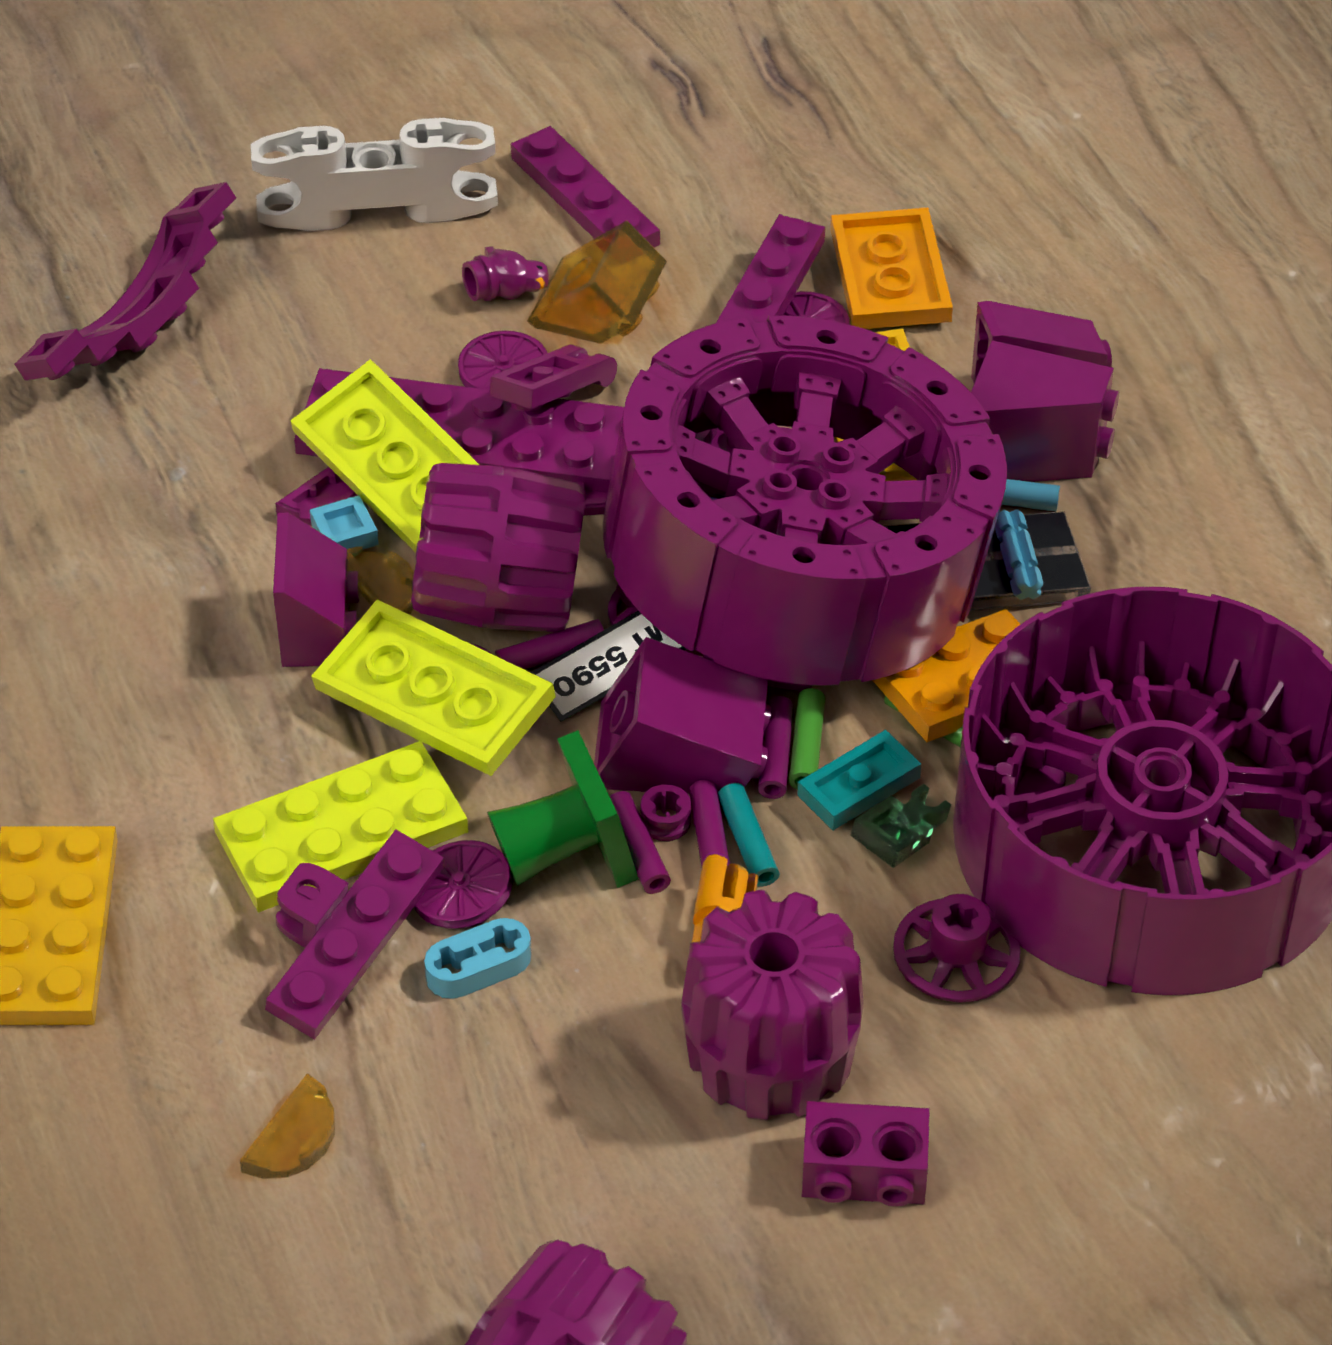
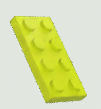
M371 359L290 420L293 432L357 495H360L361 499L415 553L420 537L421 514L425 500L426 483L432 466L439 463L479 465Z
M378 599L311 676L316 690L489 776L494 774L556 697L553 683Z
M421 741L213 818L215 834L258 913L279 905L277 901L279 889L301 863L318 865L345 880L361 874L395 829L427 848L468 833L467 816ZM310 884L302 885V886H311V887L316 888L315 886L310 885Z

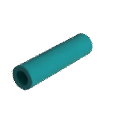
M740 783L728 784L720 789L718 798L749 874L758 875L757 886L770 885L780 875L776 862L744 786Z

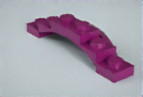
M223 182L195 188L175 208L170 210L162 219L159 232L144 265L122 297L103 316L79 331L76 328L42 334L35 344L14 364L24 380L46 377L51 381L56 380L71 371L75 365L90 363L91 366H97L109 360L116 351L131 349L132 352H139L155 342L158 337L156 331L164 323L179 317L187 309L185 302L199 289L191 274L197 272L205 265L206 260L204 257L218 244L210 229L217 226L224 219L225 216L222 212L236 199L228 183Z

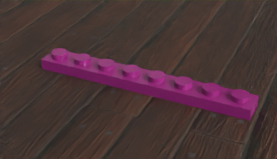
M779 214L716 323L747 317L749 323L767 321L768 316L784 315L825 242V226ZM719 429L698 432L695 438L711 444Z

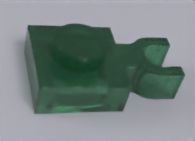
M922 784L912 792L910 800L906 804L901 803L890 795L856 818L850 836L894 868L929 844L933 829L947 820L952 804L945 800L936 807L925 805L930 788Z

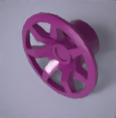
M967 894L948 895L941 899L928 901L914 908L899 923L893 944L895 962L905 979L928 996L950 1002H973L986 999L998 993L1015 976L1020 963L1021 950L1019 941L1010 935L1000 924L995 923L993 911L989 906L985 905L978 898ZM932 914L931 922L929 920L923 919L924 917ZM911 928L915 929L923 938L929 939L921 946L906 951L904 949V940ZM999 931L1008 944L1009 955L993 949L987 943ZM934 957L939 961L931 983L915 973L909 963H926ZM980 959L987 966L1004 967L1005 970L1000 977L985 985L977 961ZM961 968L964 978L972 990L955 991L942 987L949 979L953 969Z

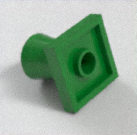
M578 730L557 739L573 786L520 805L487 812L501 851L509 863L517 886L547 867L596 844L617 888L639 880L618 813Z

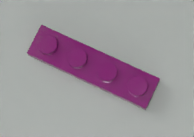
M551 126L511 143V159L620 264L660 245V229Z

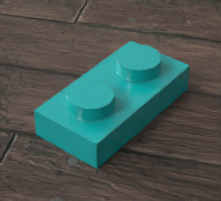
M884 730L798 781L797 796L834 831L920 779L922 763L887 730Z

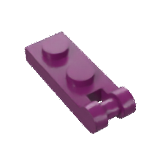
M572 344L566 345L492 375L490 396L510 402V406L516 410L536 411L541 408V405L557 398L569 397L572 395V392L590 384H597L603 387L609 386L616 376L617 362L613 357L604 354L590 356L584 348Z

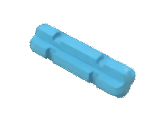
M1017 509L1011 512L1006 510L1000 511L995 530L998 540L1002 542L999 545L1007 574L1012 579L1010 580L1012 592L1020 600L1028 597L1034 600L1041 595L1040 588L1044 582L1039 568L1036 567L1038 561L1030 534L1025 530L1028 528L1025 516Z

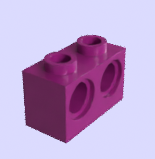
M807 1101L802 1197L819 1198L831 1203L855 1200L881 1202L888 1206L925 1205L930 1108ZM827 1155H840L842 1157L834 1158ZM891 1158H898V1159H902V1160H904V1161H892V1160H889V1159H891Z

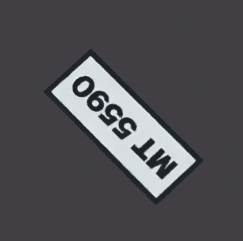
M637 611L530 673L553 683L556 697L549 707L559 721L562 722L605 697L646 637L684 651L687 648L669 638Z

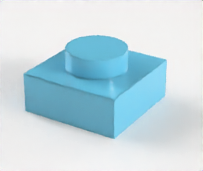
M360 495L310 509L312 527L346 548L347 554L379 545L378 530Z

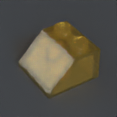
M626 220L561 258L549 280L548 286L544 289L527 322L536 329L598 344L618 334L622 337L627 336L641 323L643 319L641 311L646 301L659 289L660 283L657 280L667 261Z

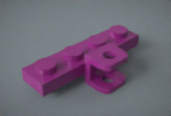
M395 829L349 891V883L328 870L311 863L299 864L278 891L277 901L281 910L276 914V925L286 937L304 947V950L266 998L265 1010L315 1040L441 872L444 857ZM310 884V885L315 886L316 888L311 887V886H302V885Z

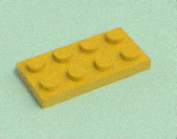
M1 826L0 1025H95L118 843L115 826Z

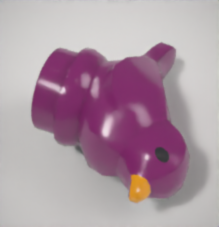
M493 246L485 247V255L475 256L473 260L464 262L462 266L464 287L468 296L473 301L481 299L491 301L496 296L513 300L526 292H538L546 288L549 283L548 269L543 262L527 260L515 251L494 249Z

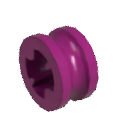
M661 784L650 788L642 796L640 805L641 817L651 838L658 841H673L687 833L691 826V800L682 788ZM666 809L676 811V814L670 816L669 812H666ZM661 810L663 814H666V817L656 815V811Z

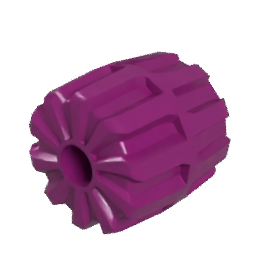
M451 463L433 465L427 478L425 500L421 514V530L417 543L416 565L412 583L411 602L413 609L420 614L482 628L540 632L563 631L569 622L586 500L584 486L577 482L510 467Z
M757 890L744 894L741 907L731 912L716 907L704 918L701 942H691L689 947L681 1011L690 1068L693 1071L702 1072L704 1092L720 1106L728 1103L746 1111L747 1118L768 1121L769 1116L795 1113L797 1117L806 1114L807 1101L819 1102L830 1091L838 1093L851 1072L860 1033L864 999L861 962L858 953L854 950L853 933L838 914H818V901L802 893L793 892L780 902L772 901L766 891Z
M553 1240L539 1246L490 1303L465 1345H686L687 1333L673 1325L678 1312L667 1300L653 1299L645 1291L646 1279L629 1266L618 1270L611 1267L604 1252L588 1245L579 1244L571 1246L568 1242Z

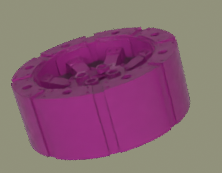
M785 315L768 316L767 321L749 323L747 317L708 325L681 336L652 357L651 366L647 371L642 369L639 371L626 397L603 517L604 549L607 559L611 558L614 565V577L638 611L669 638L692 652L696 650L714 659L716 664L744 674L792 684L839 685L841 681L860 679L861 682L876 680L911 668L939 651L954 636L958 623L960 621L964 623L974 600L1003 501L1007 482L1006 456L999 434H992L989 428L991 418L983 406L958 379L928 357L910 347L903 351L888 344V337L845 323L812 317ZM778 426L792 427L791 433L787 434ZM718 428L720 431L723 430L736 448H733L732 453L696 439V433ZM834 437L843 439V441L836 443L834 442ZM894 463L917 480L885 481L886 476L878 473ZM695 480L725 492V495L728 497L712 500ZM919 519V522H922L906 532L900 531L898 533L878 524L879 520Z
M1128 587L1104 590L1075 597L1062 602L1061 607L1045 614L1041 611L1011 631L997 644L981 665L970 688L968 708H965L953 817V834L957 858L964 878L974 897L987 904L996 913L995 919L1000 922V925L1011 936L1019 941L1023 949L1060 971L1107 987L1109 981L1132 986L1131 992L1152 995H1189L1232 988L1261 978L1263 970L1276 963L1283 967L1295 959L1318 939L1332 921V665L1323 656L1324 651L1299 631L1274 616L1247 604L1215 594H1211L1210 597L1188 593V589ZM1114 723L1117 730L1110 738L1102 737L1101 739L1078 733L1082 730ZM1233 746L1263 768L1235 766L1232 762H1226L1223 753ZM1047 765L1078 776L1075 784L1036 795L1034 792L1014 796V791L1017 790L1023 776L1030 767L1043 769ZM1241 809L1278 810L1279 816L1292 818L1296 837L1294 849L1291 850L1276 839L1274 842L1240 816ZM1080 825L1082 831L1098 830L1097 838L1079 863L1074 862L1071 867H1069L1068 862L1064 858L1058 856L1051 857L1035 846V844L1041 842V836ZM1199 850L1214 857L1220 853L1251 877L1250 884L1252 886L1228 892L1217 888L1212 890L1204 889L1198 861ZM1148 855L1154 870L1161 873L1165 894L1157 893L1158 889L1134 886L1118 882L1116 879L1127 864L1133 866L1141 857Z

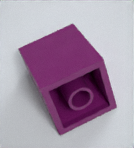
M991 341L971 393L991 418L989 428L992 434H999L1006 456L1007 479L1038 482L1091 478L1093 476L1099 457L1108 459L1114 439L1115 429L1107 427V421L1112 422L1114 419L1120 393L1117 390L1111 389L1113 367Z
M646 637L601 701L594 765L606 790L646 792L654 786L667 784L680 787L689 794L691 784L699 780H710L716 784L717 792H719L721 788L728 784L740 783L745 787L751 778L758 779L765 768L768 758V749L763 747V735L771 717V706L766 704L768 680L726 668L707 658Z

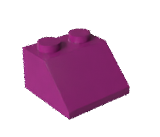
M277 513L273 584L282 667L320 666L358 622L357 611H349L350 603H359L360 601L359 571H349L347 549L290 513Z

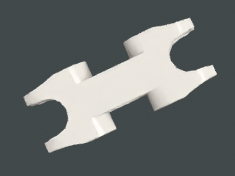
M430 118L413 120L405 124L400 130V140L345 143L343 133L331 126L298 127L260 138L251 143L252 171L258 172L263 176L286 178L291 180V182L267 188L256 195L258 222L277 228L318 231L342 227L350 220L351 210L405 206L407 216L414 221L422 223L448 222L486 212L498 205L496 179L484 173L460 171L459 169L463 166L485 161L495 155L493 127L474 121ZM468 138H477L483 141V143L477 145L459 144ZM274 151L287 155L272 159L263 157V155ZM480 190L486 194L481 197L470 198L462 193ZM274 204L292 205L284 211L268 209L269 206Z

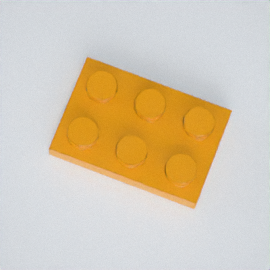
M928 207L831 215L830 230L851 325L863 329L952 322V301Z
M1007 609L960 625L956 627L955 634L951 640L926 660L899 673L872 681L926 742L954 733L963 726L965 708H968L970 688L981 665L997 644L1021 624Z

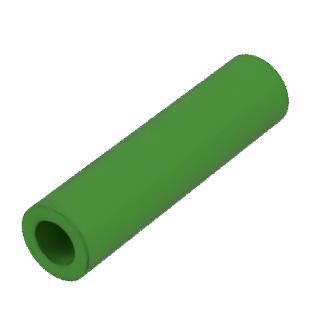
M814 688L804 689L798 694L789 775L790 785L797 790L798 781L819 768L826 697L822 691Z

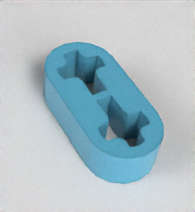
M500 918L437 942L426 952L424 960L428 988L442 998L454 999L518 975L527 968L531 960V937L529 930L523 923L515 919ZM504 943L507 948H514V950L511 952H505V950L502 947L495 946L497 944ZM451 964L454 969H461V971L452 974L448 968H442V966Z

